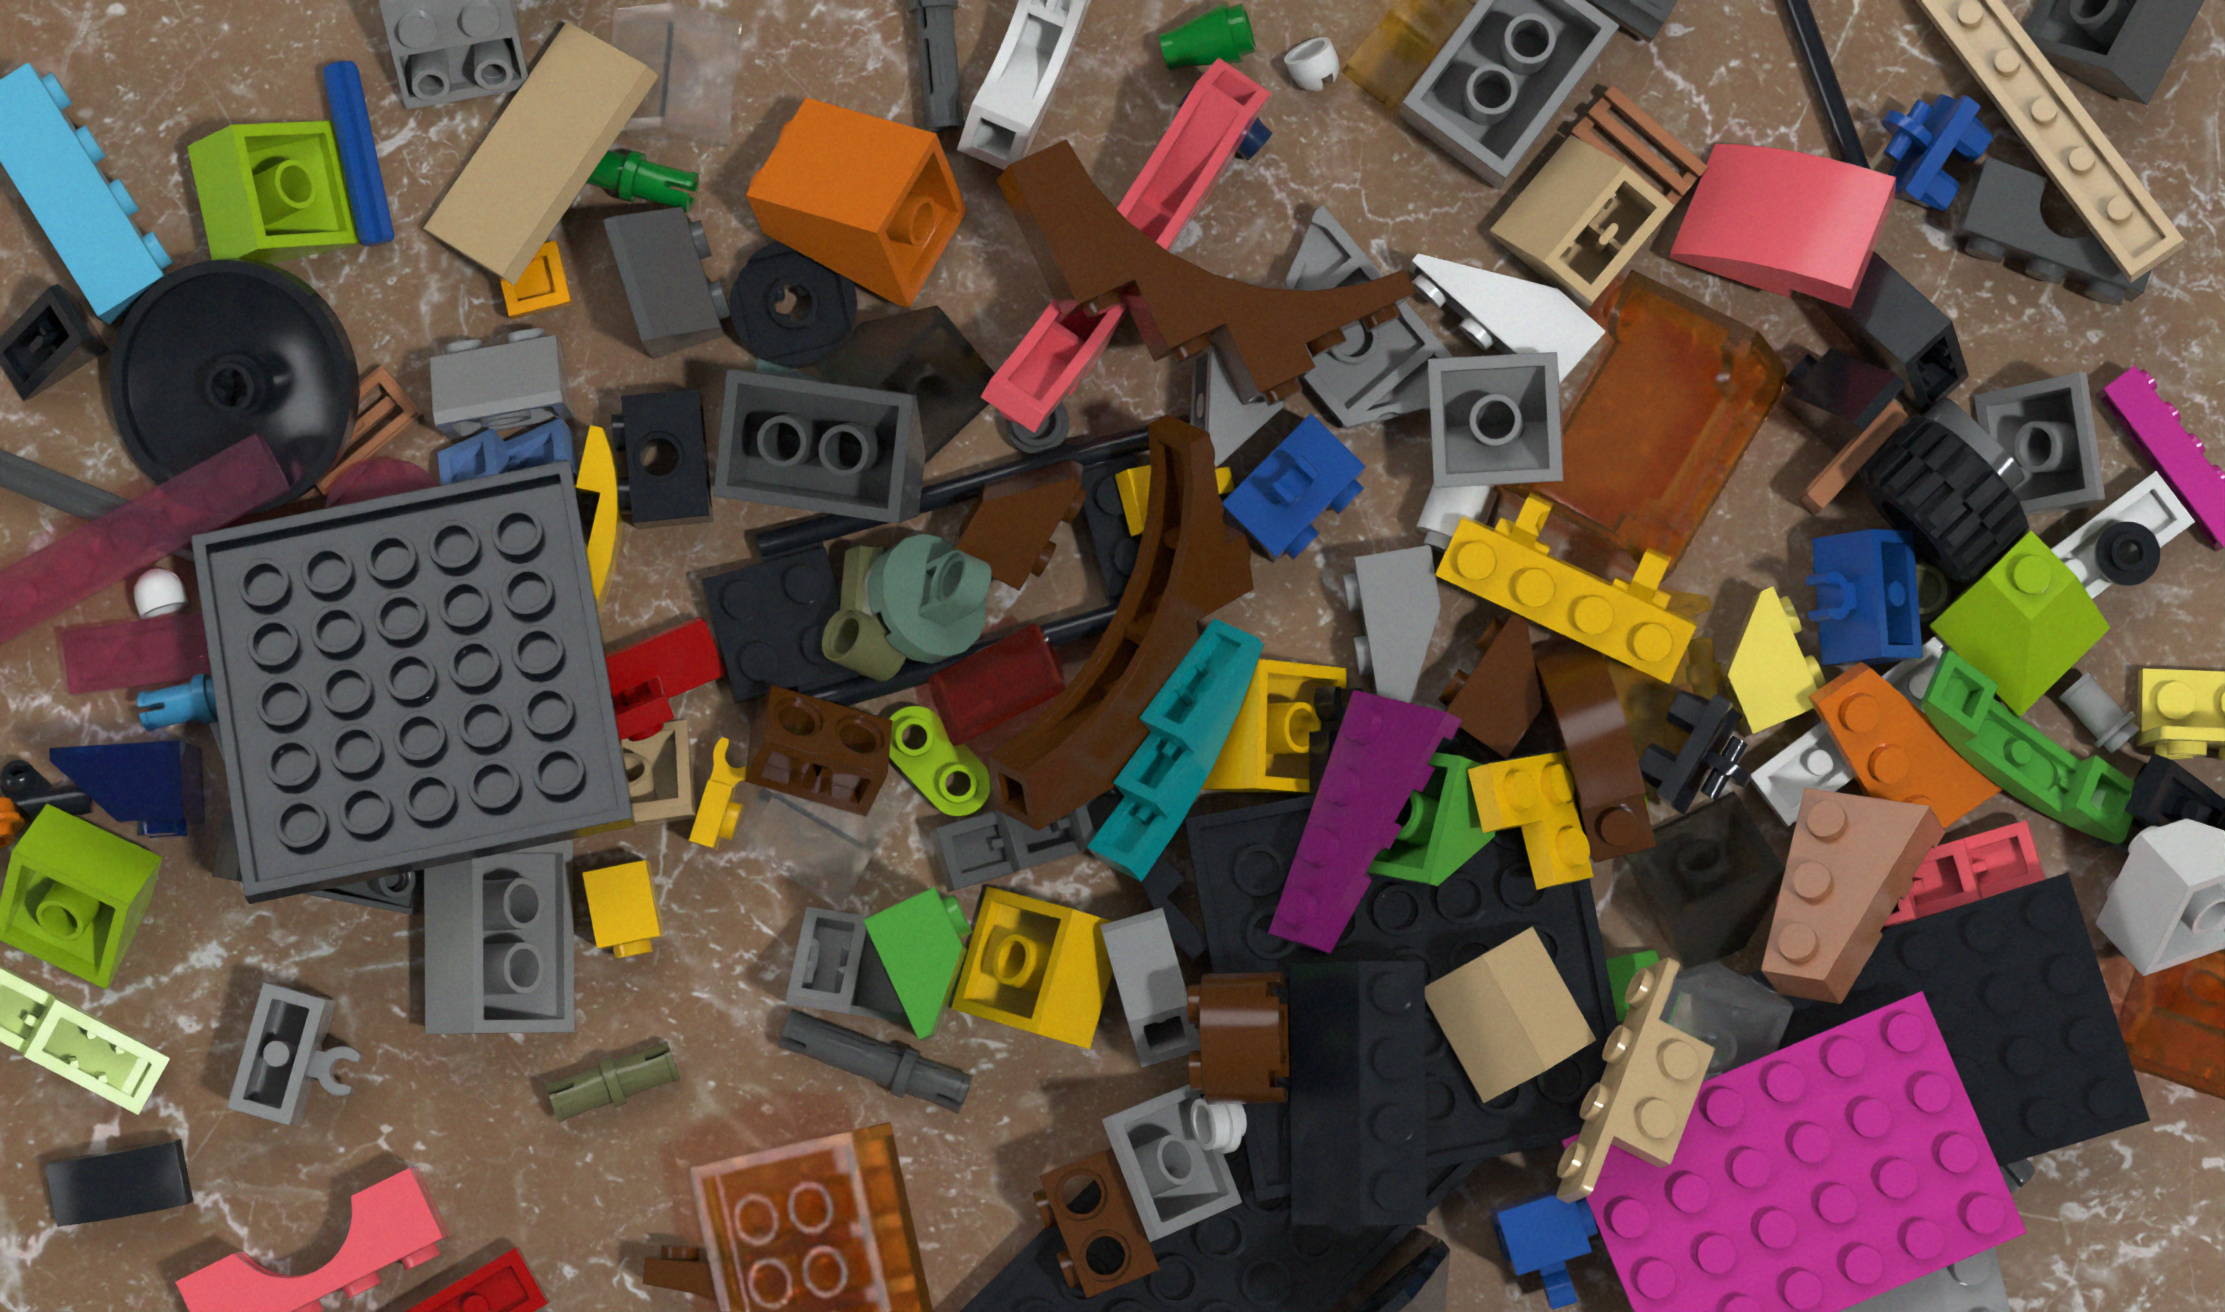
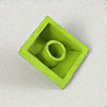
M2030 530L1974 584L1967 587L1928 628L1952 652L1996 682L1998 688L1995 696L2019 718L2110 629V626L2078 577Z

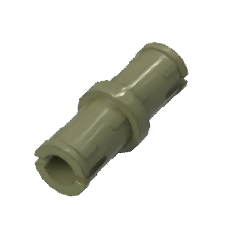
M664 1041L644 1051L616 1060H612L611 1056L598 1060L600 1065L568 1078L546 1083L545 1086L558 1123L580 1115V1113L611 1103L614 1104L615 1108L627 1104L626 1098L650 1088L680 1080V1076L668 1042Z

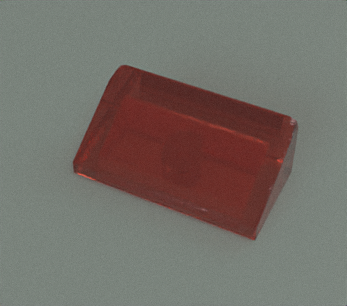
M1036 623L1030 624L930 676L928 679L929 691L947 736L954 747L1049 700L1066 689L1059 654L1041 626Z

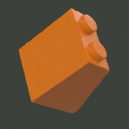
M808 97L804 99L793 119L787 121L783 126L779 142L764 166L754 173L750 181L749 190L746 193V197L764 234L887 300L906 308H910L968 211L936 133Z

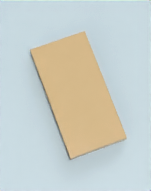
M567 21L423 229L436 239L514 286L659 76L642 62Z

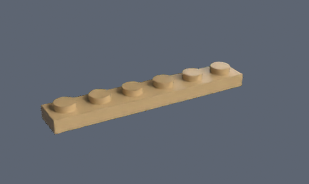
M1916 0L2130 283L2184 248L2185 239L2001 0Z

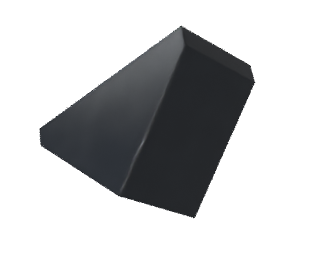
M56 284L49 287L0 337V365L22 400L25 401L35 397L109 349L78 299L61 285Z

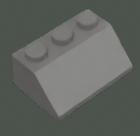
M565 840L424 869L425 1034L575 1032L573 840Z

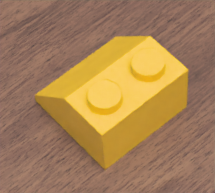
M1259 659L1239 713L1201 790L1310 795L1309 732L1321 731V721L1314 707L1315 691L1317 687L1332 686L1346 689L1347 668Z
M987 886L951 1009L1090 1050L1113 972L1100 925L1112 921L1072 908Z

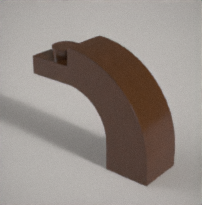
M1573 639L1532 650L1543 704L1542 710L1555 731L1561 751L1564 754L1567 769L1573 778L1574 795L1583 832L1589 842L1590 858L1594 863L1655 847L1656 843L1644 798L1646 789L1619 697L1601 652Z

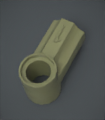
M859 545L845 550L840 610L830 618L824 629L822 651L825 657L832 662L877 682H883L894 677L906 658L904 654L893 648L887 641L885 636L890 634L891 631L885 625L881 612L873 615L869 605V576L875 560L889 549L886 547Z

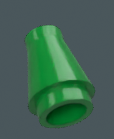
M1225 1L1181 26L1159 34L1162 53L1169 71L1180 67L1212 65L1218 58L1227 64L1243 63L1244 55L1257 51L1250 20L1243 3L1229 7Z

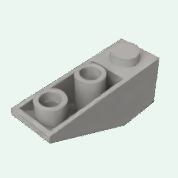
M1430 545L1354 557L1351 563L1353 573L1342 575L1348 612H1360L1364 635L1353 638L1358 674H1370L1374 695L1406 703L1411 701L1441 610Z

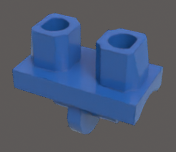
M1939 94L1932 106L1924 101L1917 100L1908 115L1894 110H1889L1881 123L1893 137L1883 153L1889 159L1895 161L1887 175L1896 177L1895 199L1912 200L1930 210L1944 211L1948 208L1958 193L1960 185L1959 182L1940 169L1949 154L1952 152L1963 162L1974 163L1982 156L1993 139L1990 131L1975 117L1981 107L1978 103L1967 95H1962L1958 100L1945 94Z

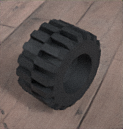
M1914 416L1859 469V477L1869 500L1894 530H1912L1914 551L1929 564L1939 569L1944 575L1968 585L1974 584L2029 529L2027 518L2019 500L1991 465L1953 431L1926 417Z

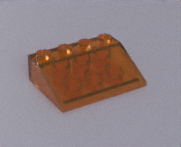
M891 1122L688 1168L720 1312H933Z

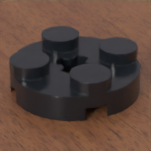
M778 241L756 251L740 271L737 281L735 279L730 292V313L733 325L741 341L762 362L786 369H803L825 362L849 342L852 328L857 318L858 299L852 280ZM789 288H797L800 297H812V307L803 310L802 320L792 322L788 314H777L776 304L785 301V290Z

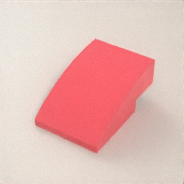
M1715 144L1706 164L1708 168L1701 176L1670 251V259L1789 299L1793 290L1851 309L1894 202L1896 177L1861 166L1796 151L1741 144Z

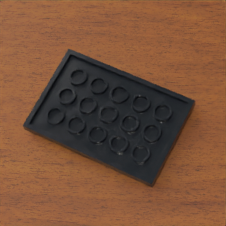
M2068 872L1881 931L1883 934L1882 938L1841 1004L1779 994L1761 969L1697 989L1724 1073L1923 991L1999 1167L2150 1121Z

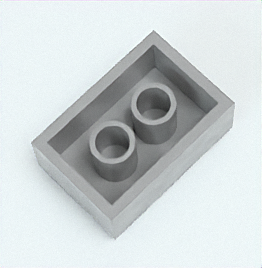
M1479 0L1404 99L1398 116L1494 187L1501 190L1611 43L1619 25L1585 0Z

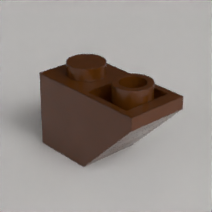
M1071 459L985 482L955 534L953 551L960 550L985 561L991 568L992 577L1020 591L1030 573L1039 578L1047 567L1056 548V543L1050 541V538L1059 522L1063 521L1070 525L1078 514L1087 495V490L1080 487L1082 485L1083 465Z
M1515 612L1510 615L1506 622L1496 616L1492 619L1474 646L1475 649L1484 655L1470 675L1459 668L1438 698L1441 703L1447 706L1444 712L1463 720L1456 732L1497 760L1509 757L1543 707L1526 617Z

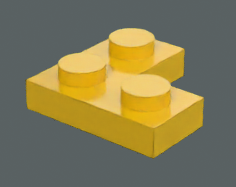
M1563 751L1489 763L1468 769L1483 833L1521 827L1536 890L1594 877L1589 859L1590 846L1586 835L1582 831L1574 799V782L1571 773L1566 767Z

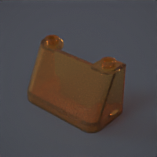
M1631 270L1623 285L1617 286L1610 293L1604 306L1603 315L1607 320L1606 329L1614 343L1563 426L1564 481L1505 484L1501 487L1512 498L1522 504L1525 503L1530 493L1554 503L1547 519L1634 571H1637L1647 547L1671 557L1660 581L1662 582L1669 578L1681 563L1775 406L1785 384L1783 379L1786 377V367L1757 329L1637 271Z

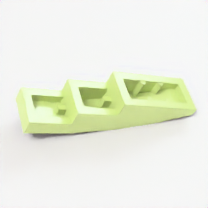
M0 964V1042L22 1052L24 1057L139 1115L170 1058L110 1023Z

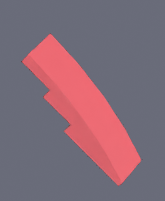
M2029 820L1937 846L1936 849L1930 848L1912 878L1914 882L1913 887L1905 900L1899 899L1881 930L2047 879ZM1779 893L1774 894L1776 903L1778 901Z

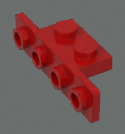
M696 617L606 654L621 740L628 738L630 741H640L654 736L664 728L665 722L675 719L668 700L669 698L724 676V665L704 618Z

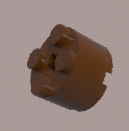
M1283 971L1209 973L1202 975L1201 984L1188 985L1189 1024L1195 1025V1029H1200V1050L1189 1051L1190 1089L1196 1090L1197 1094H1204L1207 1105L1287 1102L1289 1091L1283 1087H1276V1077H1289L1287 1003L1279 1004V996H1274L1273 994L1274 987H1286Z

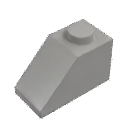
M1210 338L1213 346L1193 357L1190 425L1210 433V439L1215 449L1214 465L1216 467L1283 408V401L1268 407L1264 397H1261L1249 404L1243 405Z

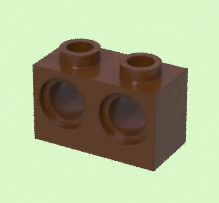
M771 685L751 726L744 782L867 817L888 774L893 720Z
M1112 1147L1039 1176L1044 1188L1033 1192V1196L1046 1229L1058 1225L1067 1249L1056 1253L1070 1290L1082 1285L1086 1297L1090 1298L1160 1270ZM1074 1176H1089L1100 1187V1201L1089 1212H1074L1067 1207L1063 1200V1187ZM1098 1237H1113L1124 1248V1261L1114 1272H1097L1087 1261V1248Z

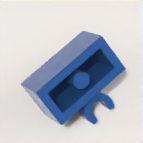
M1310 413L1222 502L1224 515L1246 534L1273 563L1284 553L1294 560L1320 534L1312 524L1329 507L1339 515L1363 491L1364 487L1357 479L1363 474L1366 466Z
M1868 529L1812 538L1813 574L1806 577V586H1816L1818 610L1808 611V616L1811 621L1819 623L1818 639L1821 648L1822 666H1854L1860 661L1868 666L1923 658L1913 531Z
M1559 1187L1488 1209L1507 1270L1516 1276L1538 1270L1549 1308H1552V1310L1578 1302L1564 1261L1592 1252L1587 1237L1598 1234L1587 1199L1584 1197L1567 1204L1556 1198Z

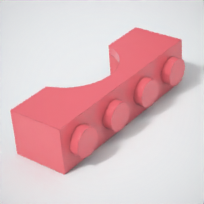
M418 1166L410 1167L351 1196L352 1218L347 1238L335 1257L315 1272L307 1275L280 1274L260 1265L245 1251L233 1253L175 1283L189 1312H324L320 1299L343 1289L347 1300L383 1283L378 1271L400 1260L405 1271L439 1256L441 1253L436 1243L451 1235Z

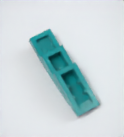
M1214 618L1139 717L1141 722L1150 731V734L1113 782L1125 797L1087 846L1099 861L1140 882L1144 880L1180 827L1213 769L1242 706L1264 644L1258 637Z

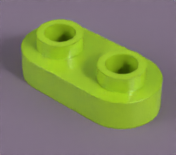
M909 706L898 710L890 717L893 723L889 757L942 813L952 817H966L978 812L989 798L991 780L985 765L936 713L928 708ZM911 726L922 727L927 733L925 745L917 750L909 749L903 743V734ZM953 773H965L971 780L970 790L963 796H954L947 791L946 782Z

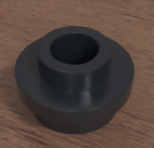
M2120 522L2106 529L2099 537L2095 547L2096 565L2101 574L2116 585H2138L2149 579L2156 571L2160 562V546L2155 535L2147 527L2135 522ZM2122 542H2131L2138 548L2139 559L2135 565H2128L2120 560L2118 548Z

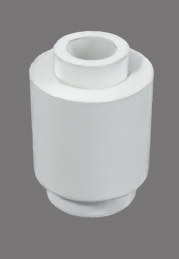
M1433 483L1416 526L1417 529L1427 534L1423 544L1430 545L1432 549L1445 554L1463 515L1486 524L1498 495L1493 490L1494 485L1434 488Z

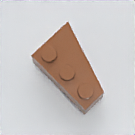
M1804 788L1761 968L1763 974L1779 994L1837 1004L1843 1002L1882 938L1881 929L1899 899L1905 900L1914 885L1912 878L1931 847L1936 849L1946 832L1930 806Z

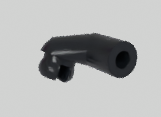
M22 759L8 762L0 772V788L4 797L10 798L14 806L33 821L46 804L52 805L73 816L93 813L94 811L93 796L88 782L55 787L34 769L29 762Z

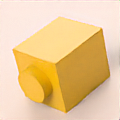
M642 860L583 872L597 949L613 948L615 959L653 952L651 940L666 936L651 862Z

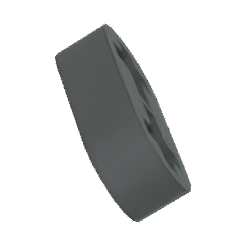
M1946 396L1942 397L1921 415L1944 425L1961 437L1991 465L2011 490L2025 480L2021 468L2011 455L1951 399Z

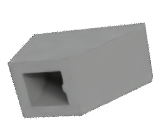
M1163 907L1100 925L1141 1068L1187 1055L1189 1051L1200 1050L1198 1029H1195V1025L1189 1024L1187 990Z

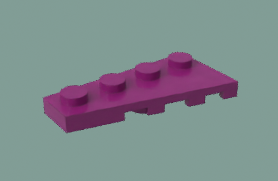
M1353 690L1268 934L1288 942L1331 953L1371 883V878L1367 873L1369 866L1377 853L1384 848L1390 849L1402 828L1401 825L1395 822L1413 789L1420 792L1423 791L1435 770L1434 767L1428 764L1443 737L1452 740L1463 721L1462 719L1444 711Z

